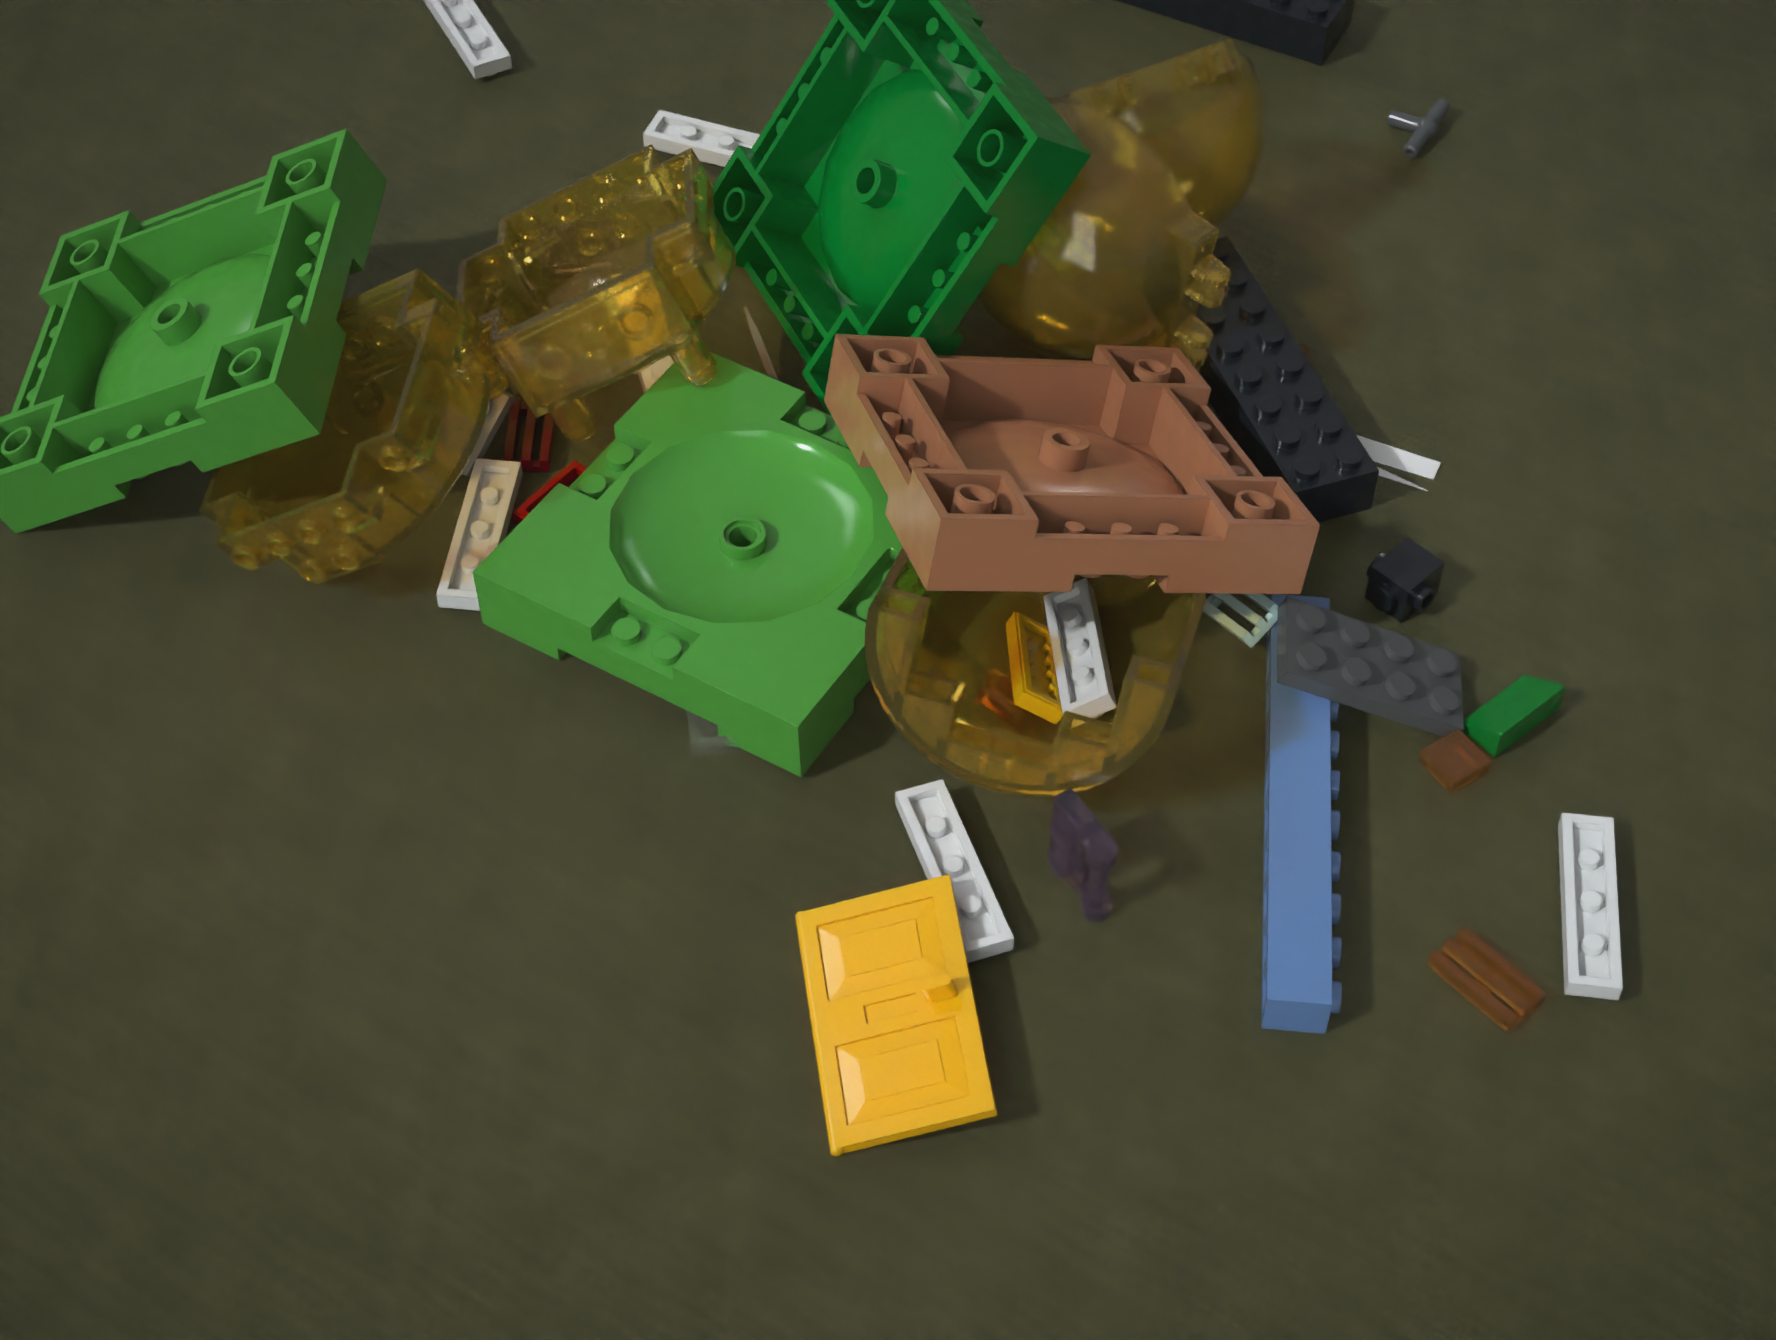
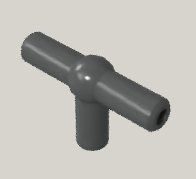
M1439 98L1426 116L1422 118L1392 110L1387 118L1389 126L1413 133L1403 147V153L1407 157L1415 158L1426 142L1437 134L1438 125L1450 110V104L1447 100Z

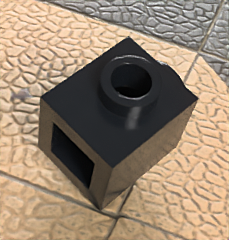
M1407 537L1390 552L1379 554L1371 562L1366 573L1369 579L1365 598L1378 610L1386 612L1398 622L1403 623L1416 611L1421 613L1431 605L1438 593L1445 562Z

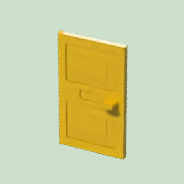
M947 874L797 912L795 920L831 1155L840 1156L844 1153L998 1116L950 875Z

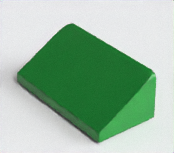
M1523 675L1463 720L1464 730L1462 732L1490 755L1496 757L1560 708L1566 687L1557 682Z

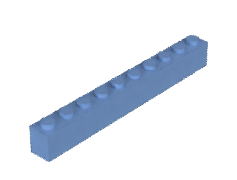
M1271 594V600L1278 606L1288 596L1330 610V598ZM1277 620L1266 632L1261 1028L1326 1034L1330 1013L1339 1014L1342 997L1341 982L1332 981V968L1339 969L1341 959V937H1332V925H1338L1340 920L1341 895L1332 893V882L1338 883L1340 874V852L1331 851V841H1337L1339 836L1340 811L1331 810V800H1337L1340 772L1339 770H1331V760L1336 761L1338 757L1339 731L1331 730L1330 721H1337L1339 703L1277 683Z

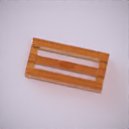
M1465 926L1457 932L1455 939L1449 938L1443 943L1440 951L1436 949L1429 955L1427 966L1507 1033L1543 1002L1545 992ZM1453 958L1476 977L1475 981L1450 960ZM1493 991L1514 1010L1510 1011L1490 993Z

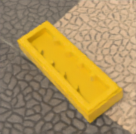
M1014 611L1005 624L1014 705L1057 725L1063 717L1049 629L1047 626Z

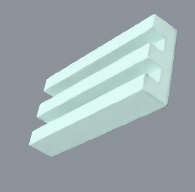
M1211 593L1207 600L1201 596L1196 599L1194 603L1206 615L1250 648L1254 647L1278 620V605L1263 594L1243 595L1267 612L1264 618L1228 593ZM1222 602L1255 625V627L1249 633L1217 609V607Z

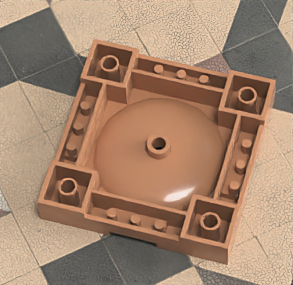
M835 334L824 402L859 467H872L888 495L885 515L926 591L1071 592L1074 576L1079 574L1087 578H1099L1102 575H1126L1136 579H1144L1152 575L1164 593L1301 594L1320 524L1282 477H1263L1207 406L1211 388L1179 348L1096 345L1092 361L935 355L923 337Z

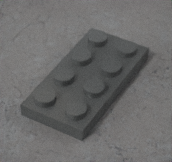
M1288 596L1278 606L1277 683L1451 740H1455L1464 730L1460 654Z

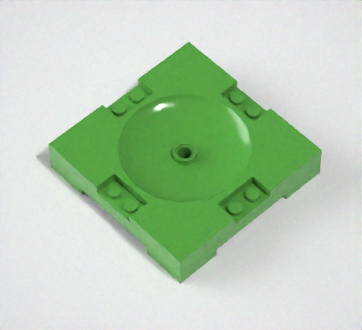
M347 128L272 156L266 176L142 222L128 210L60 236L39 292V296L50 308L10 414L0 417V519L15 534L127 498L133 479H142L157 471L173 466L178 467L188 461H192L203 473L321 434L347 335L337 323V315L348 276L364 270L387 179Z
M691 344L613 425L615 439L569 487L558 483L472 572L482 623L557 660H560L566 653H569L716 724L720 739L802 777L854 713V698L941 591H926L885 515L888 495L872 467H859L832 416L807 406L804 391Z

